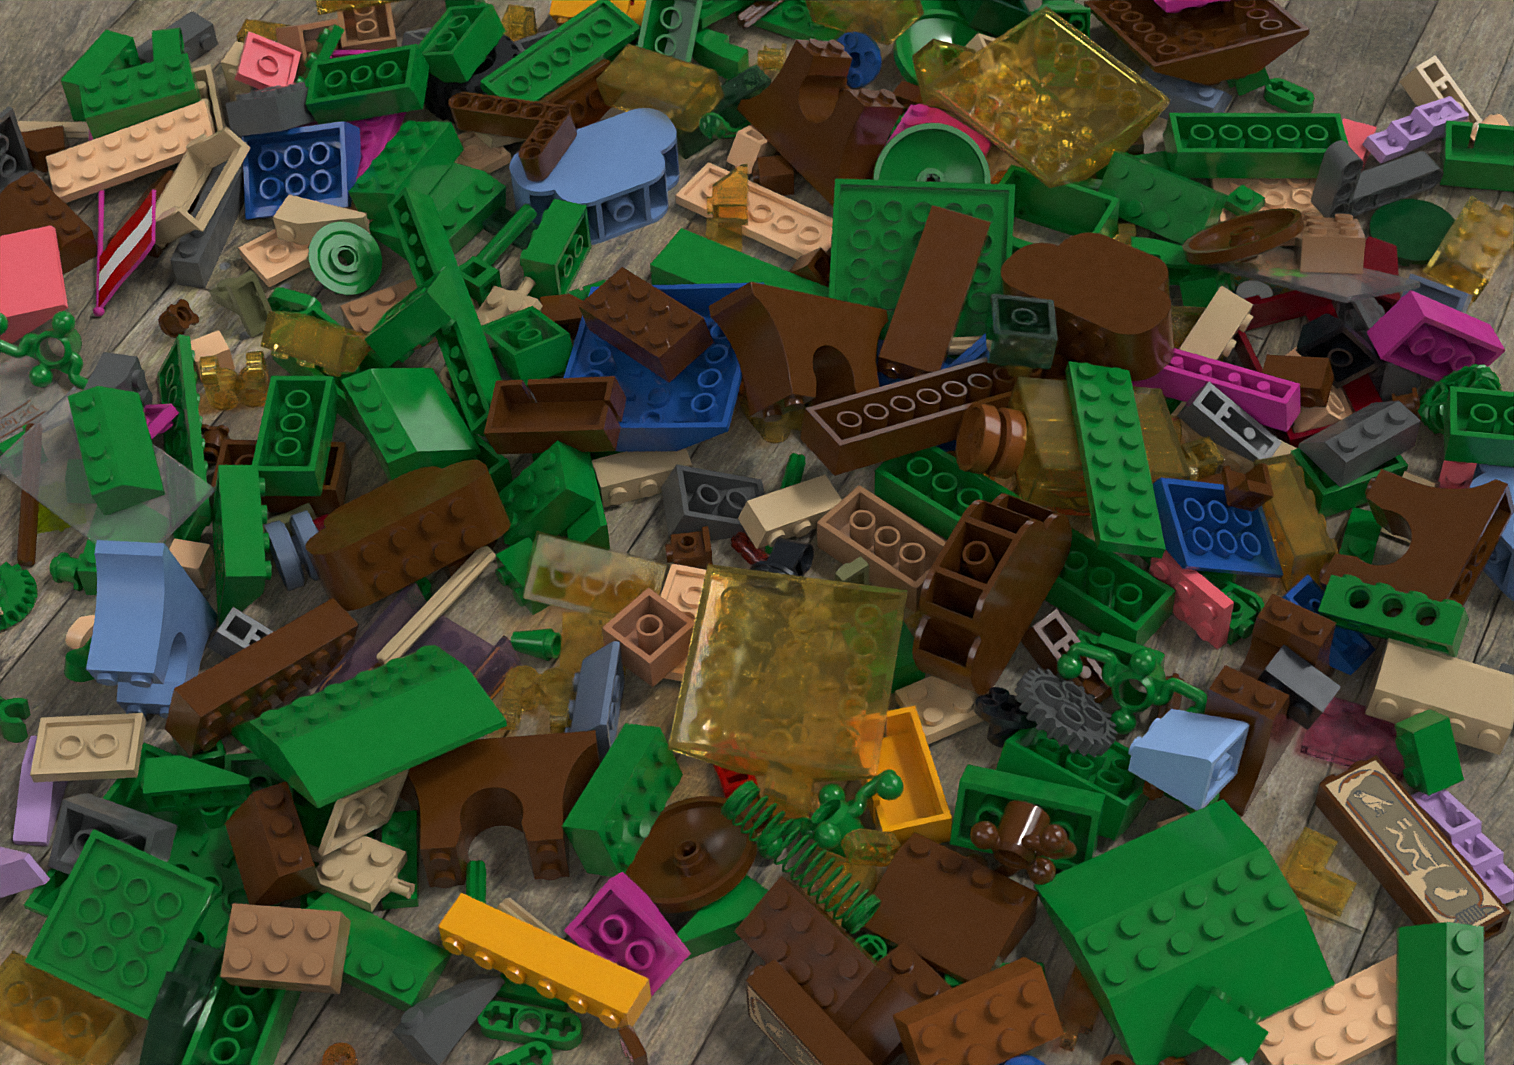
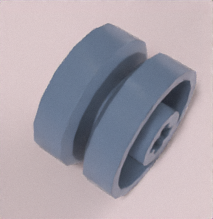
M307 510L290 516L289 523L293 534L291 537L285 524L280 520L263 525L264 533H269V548L287 591L304 586L305 577L301 566L303 564L310 578L315 581L320 580L305 549L307 541L319 532Z

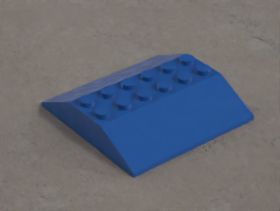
M747 283L652 285L704 317L714 342L670 383L591 332L582 316L563 378L616 377L626 396L622 422H618L621 428L616 447L617 452L679 451L729 431L743 375L728 338L710 317L709 306ZM600 286L591 287L589 296Z

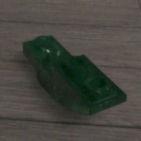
M188 938L174 973L167 970L146 1030L139 1065H181L198 1023L196 1021L223 960V951Z

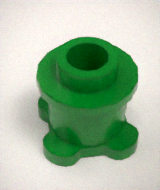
M61 552L58 556L54 557L49 569L54 582L62 583L66 581L74 583V590L82 591L83 585L77 569L83 553L78 558L70 557L69 553Z

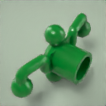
M67 311L55 313L51 321L52 327L39 335L35 333L24 335L19 346L0 339L1 353L14 358H23L27 355L40 363L32 367L29 372L30 382L35 387L46 388L52 383L53 373L51 369H57L66 373L70 383L84 390L89 380L80 375L83 368V359L79 355L82 348V340L77 330L74 329L76 324L74 316ZM0 313V335H2L8 329V320L4 314ZM50 337L57 338L64 345L63 357L57 356L49 348L48 340Z
M1078 642L1071 645L1068 652L1060 656L1057 661L1059 675L1064 679L1070 680L1080 676L1083 671V662L1080 656L1104 663L1101 673L1102 680L1106 685L1112 687L1113 698L1118 706L1121 707L1115 710L1110 718V721L1116 724L1114 730L1117 734L1125 735L1132 732L1136 727L1134 713L1143 712L1152 704L1156 706L1168 704L1174 692L1195 702V705L1187 708V712L1205 713L1206 693L1178 678L1166 680L1164 669L1157 662L1154 653L1148 649L1135 651L1130 657V661L1125 665L1118 662L1115 654L1109 650ZM1129 679L1141 682L1145 686L1147 693L1134 689Z
M884 770L857 791L854 799L848 802L845 801L846 795L843 788L838 784L830 783L824 785L818 794L821 806L815 810L811 818L800 817L794 819L790 828L771 845L768 854L778 850L783 843L782 837L788 836L796 827L802 826L801 836L810 834L809 840L814 839V842H819L818 847L820 849H826L831 858L836 857L835 863L837 865L845 866L857 861L868 852L873 843V836L859 816L865 812L868 800L876 793L882 799L889 801L901 796L904 790L901 777L894 770ZM785 822L777 824L762 838L760 846L769 843L777 830ZM766 848L758 849L759 855H761L763 858L769 860L774 859V856H765Z

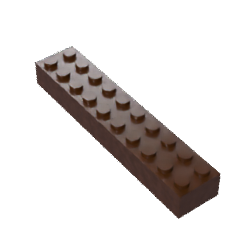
M1034 343L807 407L804 412L800 439L834 476L956 440L962 417L967 408L974 402L995 406L996 409L1001 407L1021 411L1025 419L1071 406L1065 369L1069 361L1082 362L1076 361L1054 349H1050L1041 343Z

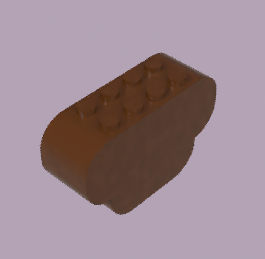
M1081 233L1067 238L1059 245L1034 243L1024 246L1011 255L1002 265L1001 279L1007 323L1012 330L1025 338H1030L1082 363L1129 370L1131 381L1149 379L1161 372L1171 362L1174 356V338L1168 268L1158 257L1103 234Z
M467 460L449 465L443 469L430 466L410 471L340 506L325 518V528L307 541L305 549L329 600L334 598L345 611H353L369 606L493 542L510 528L511 522L487 466L479 460Z
M1005 493L997 496L991 503L979 499L968 506L930 568L921 589L919 607L923 618L917 628L912 649L914 662L920 671L978 695H984L989 692L990 688L994 687L1067 560L1072 543V528L1066 515Z

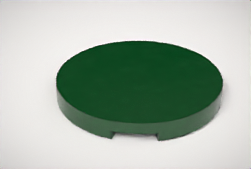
M1400 199L1381 206L1372 215L1368 230L1369 236L1396 245L1398 265L1409 267L1410 264H1430L1434 266L1444 262L1454 253L1459 238L1458 225L1445 209L1431 202L1419 199Z

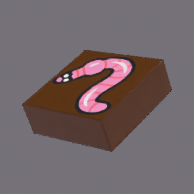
M628 1025L619 1029L621 1049L629 1064L648 1065L647 1053L633 1026Z

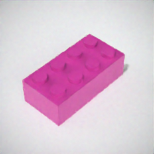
M1412 290L1401 297L1367 331L1381 359L1435 381H1440L1444 376L1451 374L1454 370L1458 371L1464 366L1470 367L1472 364H1485L1488 367L1506 351L1490 324Z

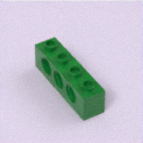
M1343 574L1342 577L1330 576L1318 610L1319 615L1336 622V627L1386 640L1391 638L1452 657H1457L1469 622L1466 609L1454 600L1443 599L1440 602L1428 599L1427 595L1418 591L1404 593L1396 591L1395 588L1385 583L1377 582L1375 585L1363 583L1361 579L1348 574ZM1359 600L1369 601L1364 608H1353L1354 604ZM1393 608L1402 609V612L1396 617L1386 616L1388 611ZM1432 616L1436 618L1435 622L1431 625L1423 626L1419 624L1425 617Z

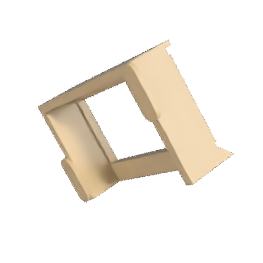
M228 127L209 137L202 134L187 144V152L156 203L155 243L162 249L167 243L194 230L204 231L251 149ZM228 160L197 216L194 218L188 213V210L211 170Z

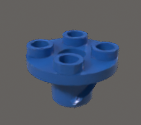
M863 32L845 33L837 41L845 47L844 50L852 57L848 76L846 77L847 85L852 88L867 86L879 74L882 60L880 49L875 40Z

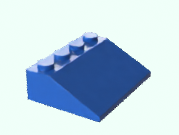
M342 121L242 136V141L251 148L243 161L246 220L273 217L288 195L342 208L351 207L352 198L348 192L356 183L361 159L359 127Z
M1163 477L1153 483L1165 548L1182 569L1280 578L1284 575L1262 506L1253 512L1228 506L1223 484Z

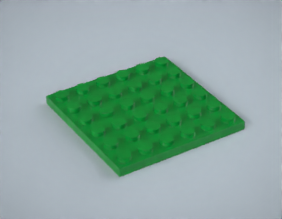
M835 178L829 298L887 310L888 318H892L931 207L934 205L991 222L988 238L953 338L983 336L992 327L999 335L1009 334L1001 268L1004 262L1012 255L1015 185ZM947 355V357L953 358V359H955V360L960 356V355Z

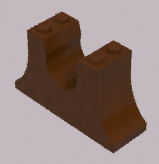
M813 38L809 40L796 39L783 67L773 82L759 95L751 99L741 100L737 110L834 206L835 178L872 180L877 157L884 148L904 107L896 100V96L886 89H881L880 91L861 88V90L847 89L838 100L839 89L842 82L848 76L852 57L844 50L845 47L835 40H829L828 42Z
M755 282L747 283L709 306L711 319L722 329L738 359L751 417L763 418L765 422H774L782 419V415L789 411L803 408L804 404L812 400V406L880 387L877 374L876 351L880 332L888 322L887 310Z
M1381 469L1377 478H1372L1368 483L1365 495L1376 523L1392 535L1401 536L1411 541L1407 552L1397 561L1387 565H1371L1356 556L1335 553L1331 562H1326L1320 571V584L1325 592L1331 575L1342 577L1343 574H1348L1361 579L1363 583L1375 585L1377 582L1385 583L1395 588L1396 591L1404 593L1418 591L1427 595L1428 599L1440 602L1443 599H1450L1460 603L1463 607L1514 513V504L1508 484L1494 479L1486 484L1471 488H1437L1411 481ZM1359 600L1354 604L1353 608H1364L1369 601ZM1393 608L1388 611L1386 616L1396 617L1402 612V609ZM1432 616L1425 617L1419 624L1423 626L1431 625L1435 622L1436 618Z
M1275 594L1271 595L1256 618L1250 648L1240 671L1224 665L1208 690L1204 713L1205 715L1244 721L1250 725L1237 774L1219 792L1218 801L1224 799L1235 813L1242 817L1301 726L1286 715L1289 707V695L1258 681L1257 678L1283 645L1290 648L1330 679L1335 672V668L1329 664V654L1336 622Z
M596 730L476 739L410 768L399 797L410 804L414 810H417V814L420 816V852L429 887L445 889L455 885H465L466 865L470 861L468 852L472 841L482 831L495 826L513 827L524 834L528 860L534 879L556 880L561 877H570L569 839L562 825L600 765Z

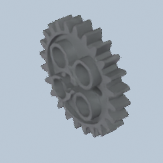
M1036 668L1035 671L1029 669L1027 673L1025 672L1016 684L1017 687L1014 692L1018 695L1015 697V700L1022 703L1019 708L1029 713L1026 718L1037 723V730H1045L1047 738L1056 739L1060 747L1066 744L1073 753L1078 749L1083 756L1089 753L1091 756L1096 757L1097 754L1102 756L1107 752L1116 740L1117 732L1114 730L1116 724L1109 720L1111 714L1103 712L1102 709L1105 706L1094 701L1095 696L1092 694L1087 695L1084 692V687H1078L1072 679L1066 681L1059 673L1054 676L1049 669L1043 672L1040 668Z

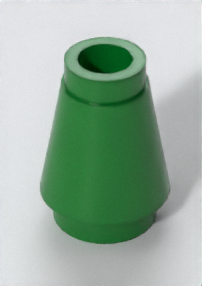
M552 628L515 631L511 636L510 645L513 651L550 661L551 658L557 659L562 649V637L560 633L554 632Z

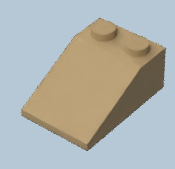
M409 769L336 800L317 853L325 856L388 823L392 817Z

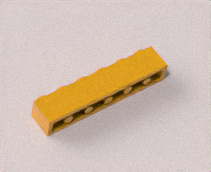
M463 893L458 896L438 925L442 944L450 953L468 956L484 969L491 970L493 968L498 970L516 984L525 983L530 985L548 999H554L555 997L566 1002L571 1009L578 1013L585 1014L587 1012L598 1017L603 1024L610 1028L617 1029L618 1027L623 1028L628 1025L634 1026L651 999L648 978Z

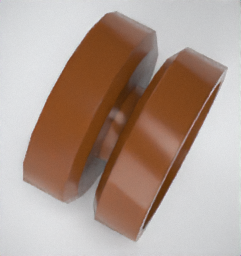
M980 402L971 404L962 417L956 438L955 451L959 468L965 472L975 474L985 472L991 477L1001 479L1012 477L1023 458L1026 445L1027 427L1023 413L1005 407L996 409L993 405Z

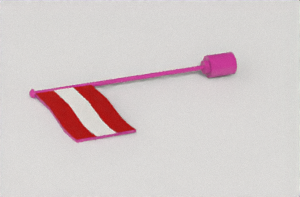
M89 130L88 141H91V140H94V139H93L92 134H91V132H90V130ZM154 189L150 191L138 210L116 233L104 251V190L99 191L96 307L93 309V314L97 317L104 315L105 310L103 308L121 284L144 260L155 244L156 191Z

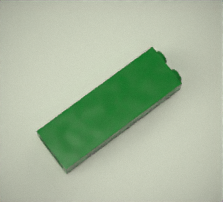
M683 228L676 233L650 264L652 285L764 282L765 285L829 298V288Z

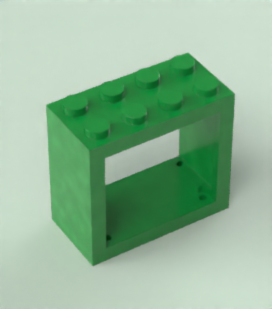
M1012 164L999 182V184L1015 185L1014 218L1071 236L1081 233H1099L1116 240L1119 198ZM1013 237L1012 255L1020 248L1034 243Z

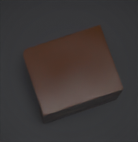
M1259 463L1245 474L1228 469L1221 473L1228 506L1253 512L1274 497L1267 464Z

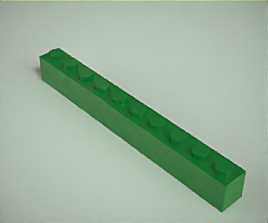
M405 187L387 206L417 287L444 266H447L451 272L461 307L455 314L457 320L451 327L445 331L440 328L434 333L471 433L486 437L484 430L495 383L502 380L433 198Z

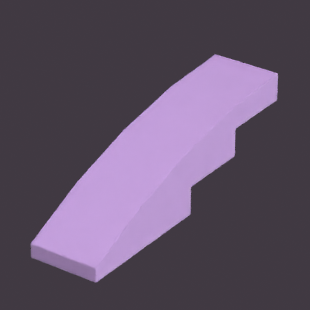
M1449 96L1415 107L1410 116L1392 121L1386 130L1367 136L1362 145L1382 164L1415 150L1442 135L1446 120L1463 122L1468 118L1469 114Z
M1446 789L1430 796L1420 791L1412 794L1413 799L1503 904L1513 901L1514 873L1503 863V852L1481 833V821Z

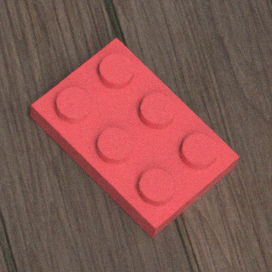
M1165 550L1162 558L1152 557L1149 574L1176 590L1173 614L1176 618L1186 622L1202 640L1208 641L1216 649L1226 644L1234 602L1196 570L1182 569L1167 550Z

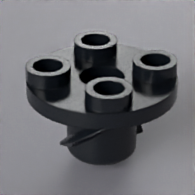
M992 687L989 689V694L979 696L975 701L974 711L981 719L990 723L987 734L988 741L996 747L1003 748L1005 741L1020 729L1034 728L1037 726V723L1026 718L1029 713L1019 708L1022 703L1015 700V695H1010L1008 690L1000 687Z

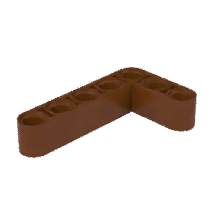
M470 92L457 93L448 101L455 124L460 130L527 139L520 148L518 155L526 178L532 182L544 180L551 174L577 136V130L570 109L564 105Z

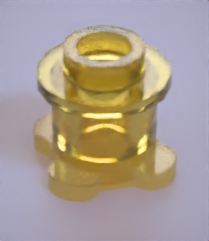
M782 43L781 49L768 48L767 45H764L763 50H758L757 66L762 67V72H766V70H781L787 59V44Z

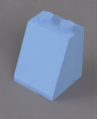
M1171 709L1161 719L1156 718L1143 737L1138 736L1132 742L1128 752L1131 755L1128 771L1198 811L1204 808L1237 774L1250 725L1244 721Z

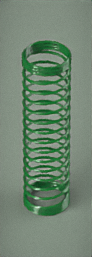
M752 780L739 786L724 803L721 815H724L727 820L732 819L733 826L741 825V833H749V841H757V849L766 848L765 856H774L775 865L783 864L782 872L787 873L791 871V880L800 879L799 888L808 887V896L817 895L816 904L825 903V912L834 910V920L843 918L841 927L846 929V932L854 934L860 930L880 907L881 900L879 897L872 894L863 900L870 891L865 889L847 911L835 917L840 906L858 889L861 881L854 883L836 905L827 909L832 897L852 878V873H848L828 897L818 901L823 890L843 871L844 865H840L827 878L821 888L810 893L814 883L834 864L836 857L829 859L810 882L802 885L806 874L818 865L827 854V850H822L802 874L793 877L797 867L816 850L819 842H814L801 855L794 866L785 870L788 860L807 843L810 834L803 836L787 857L777 862L779 853L799 835L802 826L796 827L783 841L778 850L768 854L771 845L790 828L794 819H788L777 830L769 843L760 846L762 838L782 820L785 811H780L768 823L761 835L752 839L753 831L768 819L776 809L777 803H773L765 809L754 825L744 831L745 823L761 810L768 801L769 795H765L758 800L747 813L744 820L735 823L736 817L760 793V788Z

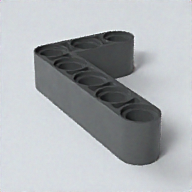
M1341 140L1333 143L1325 151L1311 197V203L1323 214L1324 218H1335V214L1356 216L1428 190L1440 182L1444 172L1424 151L1416 152L1361 172L1363 168L1362 159L1345 141Z

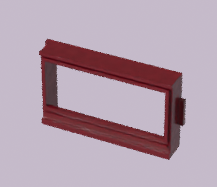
M1326 277L1295 285L1294 291L1261 299L1260 295L1244 298L1253 304L1250 312L1253 319L1245 331L1305 316L1307 321L1310 322L1325 313L1339 319L1332 305L1333 284L1330 278ZM1239 330L1233 340L1237 341L1234 348L1243 367L1262 373L1263 369L1245 332ZM1368 373L1341 387L1354 413L1371 403L1382 402ZM1331 425L1296 434L1293 433L1291 427L1287 432L1275 428L1273 430L1279 440L1298 448L1300 442Z

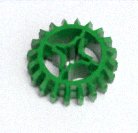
M1472 364L1470 367L1464 366L1458 371L1454 370L1440 381L1434 382V385L1425 391L1426 394L1420 397V407L1418 409V413L1422 417L1420 419L1434 434H1444V408L1450 386L1502 391L1499 378L1485 364Z

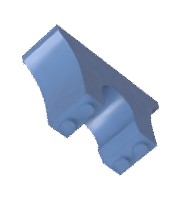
M97 540L95 548L97 568L96 611L86 670L99 684L107 686L118 684L116 702L126 714L143 713L144 717L147 714H159L160 717L167 719L174 688L198 675L203 651L212 630L216 627L218 615L165 543Z

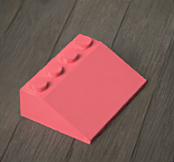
M52 225L0 236V313L4 314L8 320V329L0 335V339L12 344L52 319L55 313L68 308L56 229Z

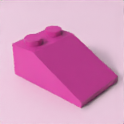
M623 871L610 878L564 930L581 948L648 978L651 997L691 954L649 896Z

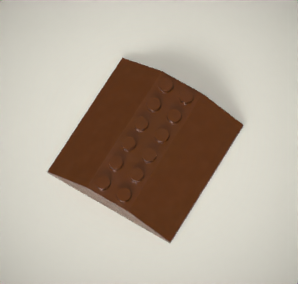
M1154 0L1084 1V6L1091 8V14L1152 71L1204 85H1217L1221 81L1233 78L1242 79L1249 74L1259 72L1308 36L1310 31L1309 28L1274 0L1215 1L1207 3L1204 7L1193 6L1184 8L1177 13L1165 12Z

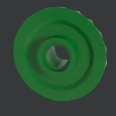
M333 222L323 226L312 237L308 246L307 256L310 264L309 271L314 273L315 281L323 284L324 289L332 290L335 295L344 294L347 297L354 294L359 295L376 283L382 269V255L377 242L365 229L349 222ZM338 256L343 257L347 261L348 266L342 265L338 260Z
M7 561L0 566V607L4 613L0 615V630L9 628L24 619L33 609L38 596L37 584L28 569L23 570L19 564L11 566Z

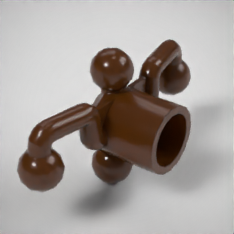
M1010 801L1006 804L998 828L991 822L979 821L973 826L970 833L971 841L977 848L984 850L991 848L995 859L1002 864V866L994 871L1010 878L1020 869H1025L1029 879L1034 884H1047L1055 878L1056 869L1050 859H1068L1074 857L1077 853L1075 844L1068 840L1066 831L1060 825L1049 824L1050 817L1044 810L1024 801ZM974 853L966 856L989 868L987 859L983 855Z

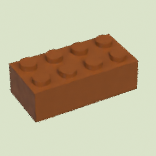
M1026 957L1015 960L892 1015L909 1065H998L1064 1035L1043 969L1039 964Z

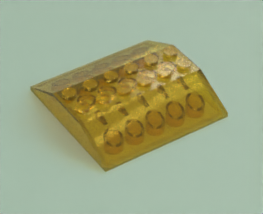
M1047 6L925 87L928 93L1049 188L1087 180L1109 164L1113 152H1126L1171 101V99Z
M707 564L670 736L669 750L741 774L804 783L863 780L876 777L908 590Z

